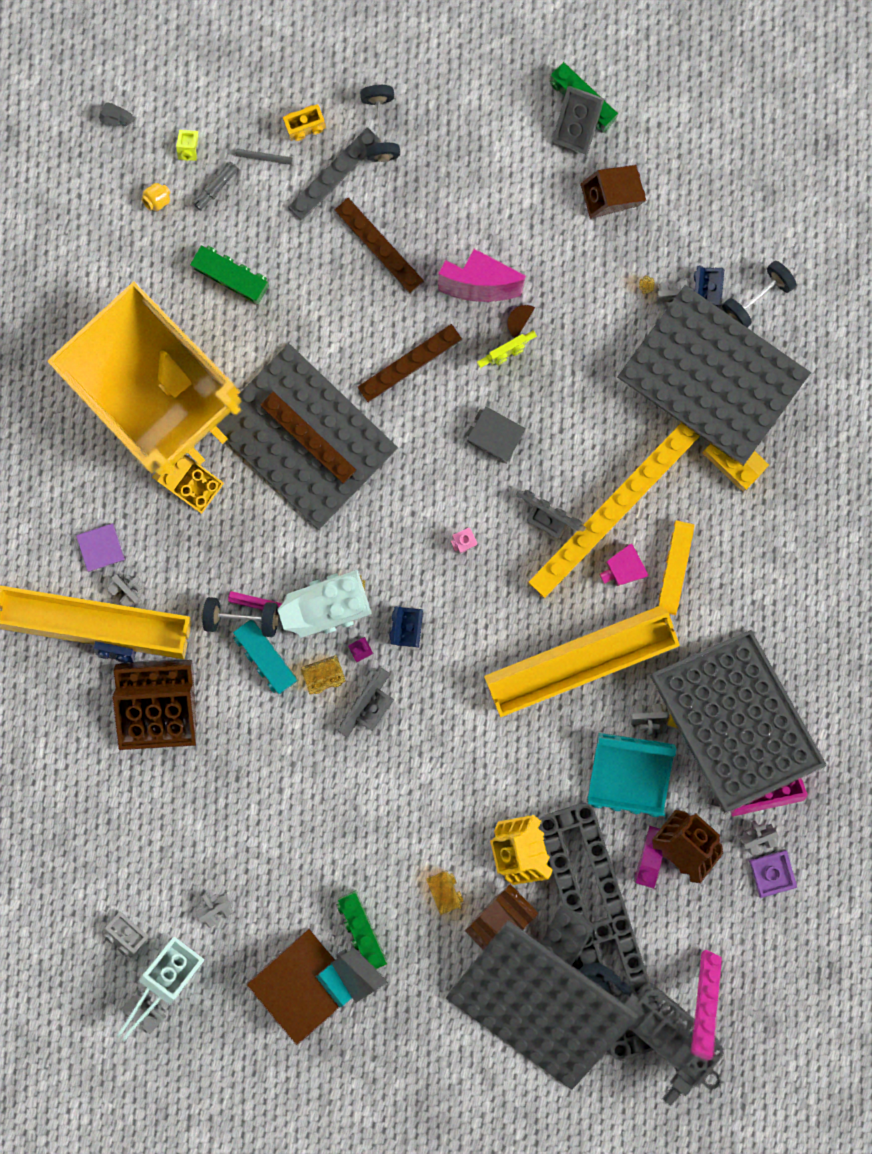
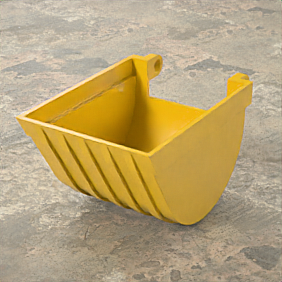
M134 281L47 360L151 473L156 471L161 477L166 472L170 476L176 472L173 466L186 453H189L199 465L206 461L195 450L194 446L209 432L224 444L228 438L217 428V425L230 412L236 416L241 411L238 405L242 400L237 395L240 391ZM162 349L169 354L192 382L190 386L175 398L171 394L167 396L158 386L160 383L157 379L159 352Z

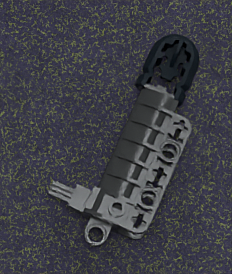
M588 963L579 970L581 974L608 993L611 991L608 987V981H611L616 989L622 991L619 996L615 995L614 997L638 1014L637 1019L629 1029L675 1067L677 1073L670 1080L672 1087L662 1098L667 1105L672 1106L681 1094L686 1097L692 1088L700 1083L712 1090L719 1087L721 1079L713 1068L724 1055L723 1046L715 1036L712 1059L707 1061L692 1054L693 1026L695 1021L693 1016L652 983L643 985L636 993L629 984L621 982V978L601 963ZM598 973L602 975L605 981L604 983L600 980L601 976ZM654 995L657 996V997H656V999H657L656 1003L654 1002L655 999L652 997V996H654ZM670 1006L668 1010L663 1011L665 1007ZM674 1009V1013L671 1014V1016L669 1017L668 1014H670ZM677 1015H680V1016H678V1018H679L681 1021H678V1022L676 1021V1020H677V1018H676ZM710 1074L717 1077V1081L712 1085L706 1083V1077Z

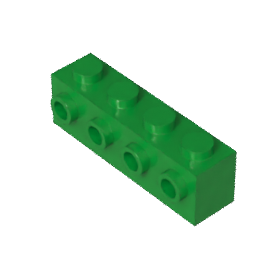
M565 62L550 75V85L554 90L562 93L564 97L569 86L601 97ZM605 100L596 129L601 130L603 133L616 121L618 112Z
M201 245L190 264L191 268L259 305L269 287V283L266 281L267 278L260 273L256 275L251 273V269L243 264L239 266L233 263L234 260L227 255L222 257L217 254V250L213 247Z
M357 890L339 897V903L336 906L340 915L344 914L347 920L344 924L348 933L352 932L354 939L352 943L357 951L360 950L361 955L375 969L387 965L388 961Z

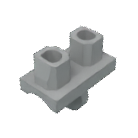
M687 280L678 281L676 290H670L669 282H661L657 294V303H666V308H668L684 285L689 287Z
M116 574L111 578L113 581L107 589L114 596L121 590L126 593L119 601L123 606L131 607L135 603L138 604L142 601L132 590L134 588L139 592L142 589L137 584L140 581L138 576L132 579L130 575H127L124 579L128 584Z
M642 704L634 705L631 725H640V730H647V734L652 735L653 730H659V724H666V719L668 718L662 704H653L651 707L652 713H645V707Z
M756 821L751 822L752 828L746 830L747 834L739 837L748 852L754 855L760 852L758 845L761 843H765L767 848L777 846L776 838L779 836L772 824L768 826L765 823L758 825Z
M205 893L203 895L205 901L199 904L201 909L197 911L199 922H204L209 928L218 922L215 914L221 912L224 918L233 913L227 893L220 897L216 894L210 897Z

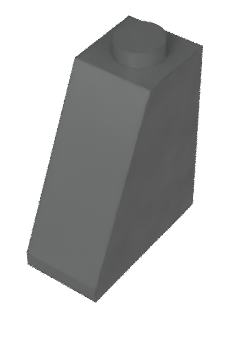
M355 948L348 952L346 949L336 954L337 959L331 963L355 1003L388 983L387 979Z

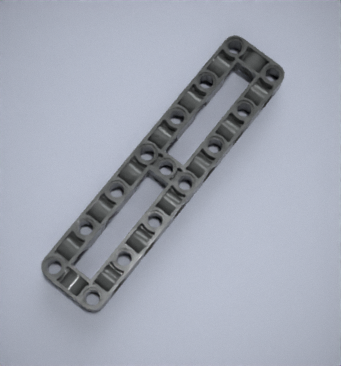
M580 803L541 816L539 830L544 833L545 849L547 855L550 856L549 863L562 903L589 921L561 835V831L578 826L595 874L601 899L607 911V918L591 922L595 925V928L579 955L582 966L592 962L603 964L597 944L615 938L631 989L637 993L643 985L650 983L595 810L587 803ZM582 808L589 809L588 817H580L579 812ZM549 819L553 822V827L545 830L542 824L545 820ZM595 845H600L602 849L598 855H593L591 851ZM557 857L565 859L563 866H555L554 862ZM607 882L613 883V890L610 892H605L603 889ZM570 894L577 896V900L573 904H569L566 901ZM618 920L625 921L623 929L616 928L615 925ZM606 926L607 932L604 935H598V927ZM631 957L637 958V964L633 967L628 966V960ZM600 974V980L604 983L605 981L602 975ZM625 1032L609 1049L613 1058L619 1061L654 1051L636 1034L627 1036ZM617 1045L625 1047L622 1053L615 1052Z

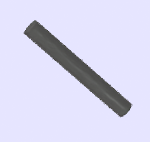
M236 149L237 157L292 165L293 157Z

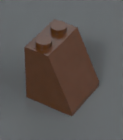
M636 165L597 170L580 183L590 219L635 208L646 201L645 191L643 190L640 173Z

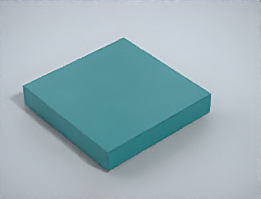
M332 964L316 976L340 1008L352 999Z

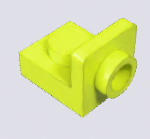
M179 130L176 145L179 160H197L198 131Z

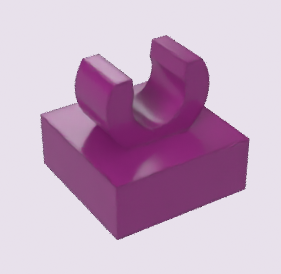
M365 637L348 645L356 663L374 654Z

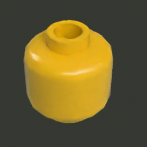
M153 183L143 191L141 199L148 210L159 211L169 204V195L171 193L166 185Z

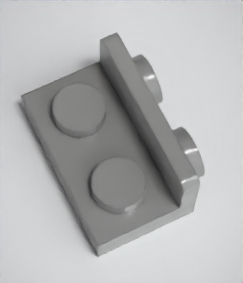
M121 911L102 932L107 942L110 944L114 943L119 947L118 951L123 956H129L130 958L149 938Z
M138 990L122 1009L131 1015L145 991L140 992ZM149 994L133 1017L136 1022L153 1004L150 1001L151 997ZM156 1004L139 1025L151 1034L167 1017L164 1014L166 1011L162 1006Z

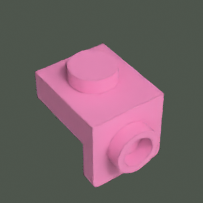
M471 528L452 535L453 540L450 541L454 551H459L460 554L477 545Z

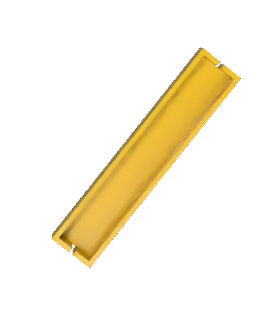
M0 586L1 630L92 645L97 641L130 648L135 652L185 659L187 639H189L192 625L189 616Z
M660 605L487 674L484 678L501 718L676 648L680 644L673 629L674 626L669 612L663 605Z

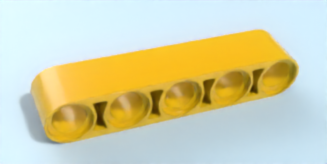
M678 520L674 522L675 529L672 532L671 548L668 551L666 560L667 567L664 570L662 579L663 587L660 589L658 599L659 606L663 605L670 615H676L695 527V524Z

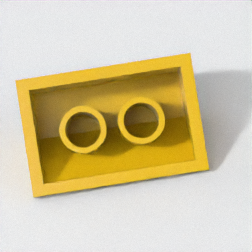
M711 443L702 452L742 492L747 490L769 466L756 451L753 452L744 466Z

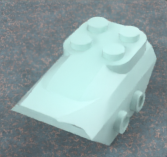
M358 570L338 576V573L327 576V580L323 582L320 579L309 583V587L288 593L286 600L278 608L283 629L298 634L300 638L325 631V634L336 631L335 627L341 625L343 628L354 625L353 621L372 614Z

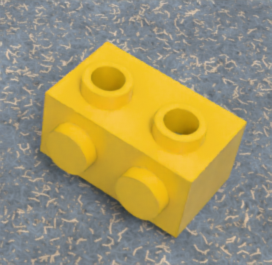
M319 104L307 106L303 110L291 112L283 117L291 141L303 140L307 135L312 133L313 135L319 134L326 128Z

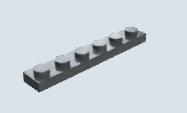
M367 127L288 208L302 221L366 157V148L380 143V138Z

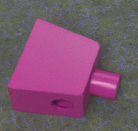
M632 543L606 561L608 570L599 574L604 584L614 580L617 586L649 576Z

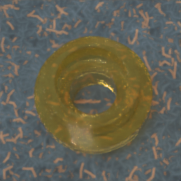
M644 275L639 281V289L642 290L643 294L652 293L654 289V278L649 275Z

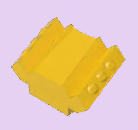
M534 815L498 821L494 830L495 837L490 840L497 873L504 875L505 880L512 885L547 880L552 873V869L547 866L550 856L547 855L545 849L544 833L538 829L541 820Z

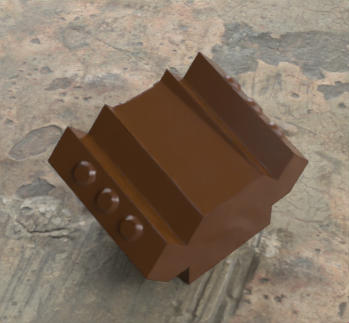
M674 810L652 839L653 849L662 850L663 858L670 860L680 870L681 874H688L690 882L701 884L723 855V847L720 843L721 835L696 813L690 816L685 811Z
M509 884L475 917L464 931L484 950L507 920L523 931L535 919L538 912Z

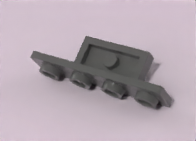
M526 489L525 491H517V496L534 505L527 521L554 537L561 539L567 526L577 531H585L586 527L582 525L581 520L575 517H568L566 512L560 508L555 509L551 507L549 501L545 499L539 500L535 497V493Z
M381 667L374 673L369 685L363 689L361 697L353 704L350 713L341 722L338 729L339 733L349 737L358 722L371 731L375 729L394 701L392 697L380 690L391 675L388 671Z

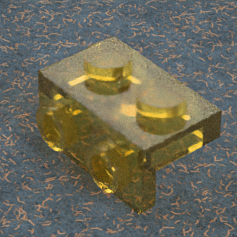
M337 655L301 667V672L310 695L320 694L325 689L336 688L346 682Z
M448 870L426 878L440 915L457 908H462L461 903L464 900L461 892H456L454 885L457 882L453 873L449 874Z

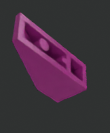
M649 825L633 881L636 884L654 889L663 855L662 850L653 849L652 839L660 828Z

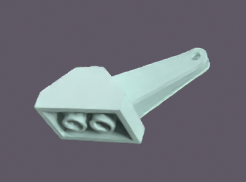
M173 937L139 980L147 989L116 1037L119 1038L130 1024L150 991L159 996V998L131 1027L122 1039L123 1042L161 999L171 1005L204 962V959Z

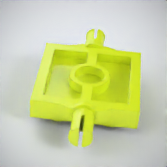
M532 330L525 335L521 334L489 352V355L477 361L479 368L481 369L489 363L499 366L507 361L506 358L513 354L515 357L521 354L527 342L537 337L535 331Z

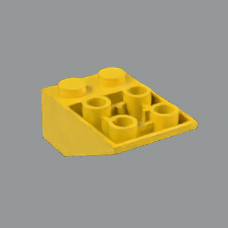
M186 454L173 466L176 472L171 476L167 472L162 477L157 472L154 473L152 476L154 480L201 514L224 484Z

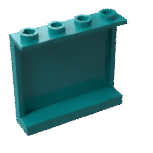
M598 732L587 797L588 804L598 809L608 807L613 811L628 810L632 814L647 813L651 817L665 816L664 808L673 758L676 757L677 751L675 744Z

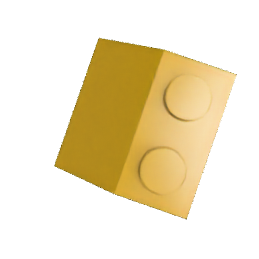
M162 349L159 352L157 379L160 383L158 386L167 396L171 394L175 398L190 386L192 382L169 354Z

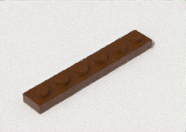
M349 197L334 209L339 217L409 294L424 282L420 275Z
M450 324L357 386L367 403H369L462 341V338L454 326Z
M274 391L260 404L265 411L343 484L357 471Z

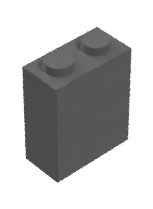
M486 406L484 410L480 409L475 417L477 423L475 426H470L465 435L468 437L467 442L507 464L526 428Z

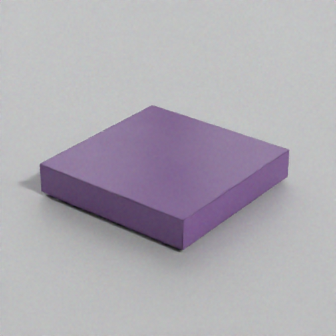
M113 523L76 535L88 572L125 560Z
M787 850L749 860L760 898L798 888Z

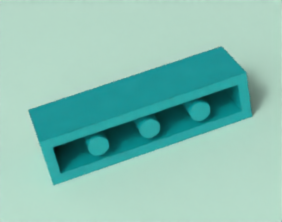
M254 620L247 621L233 632L235 635L234 641L239 647L243 645L247 651L244 653L251 663L254 661L257 664V672L262 678L266 677L270 683L267 685L273 693L281 694L299 681L267 637L262 635L261 629Z

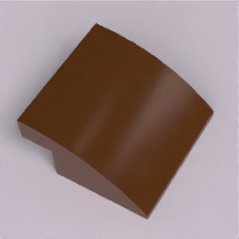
M177 660L115 664L114 679L116 688L112 698L119 750L196 746L193 661Z
M310 929L305 931L265 965L246 984L296 1046L339 1008L316 977L335 959Z

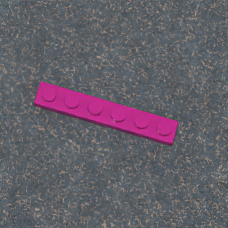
M705 949L701 953L691 1053L709 1061L713 1058L722 957Z

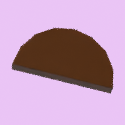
M521 305L514 308L509 314L507 328L511 337L516 338L521 334L535 309L534 306Z

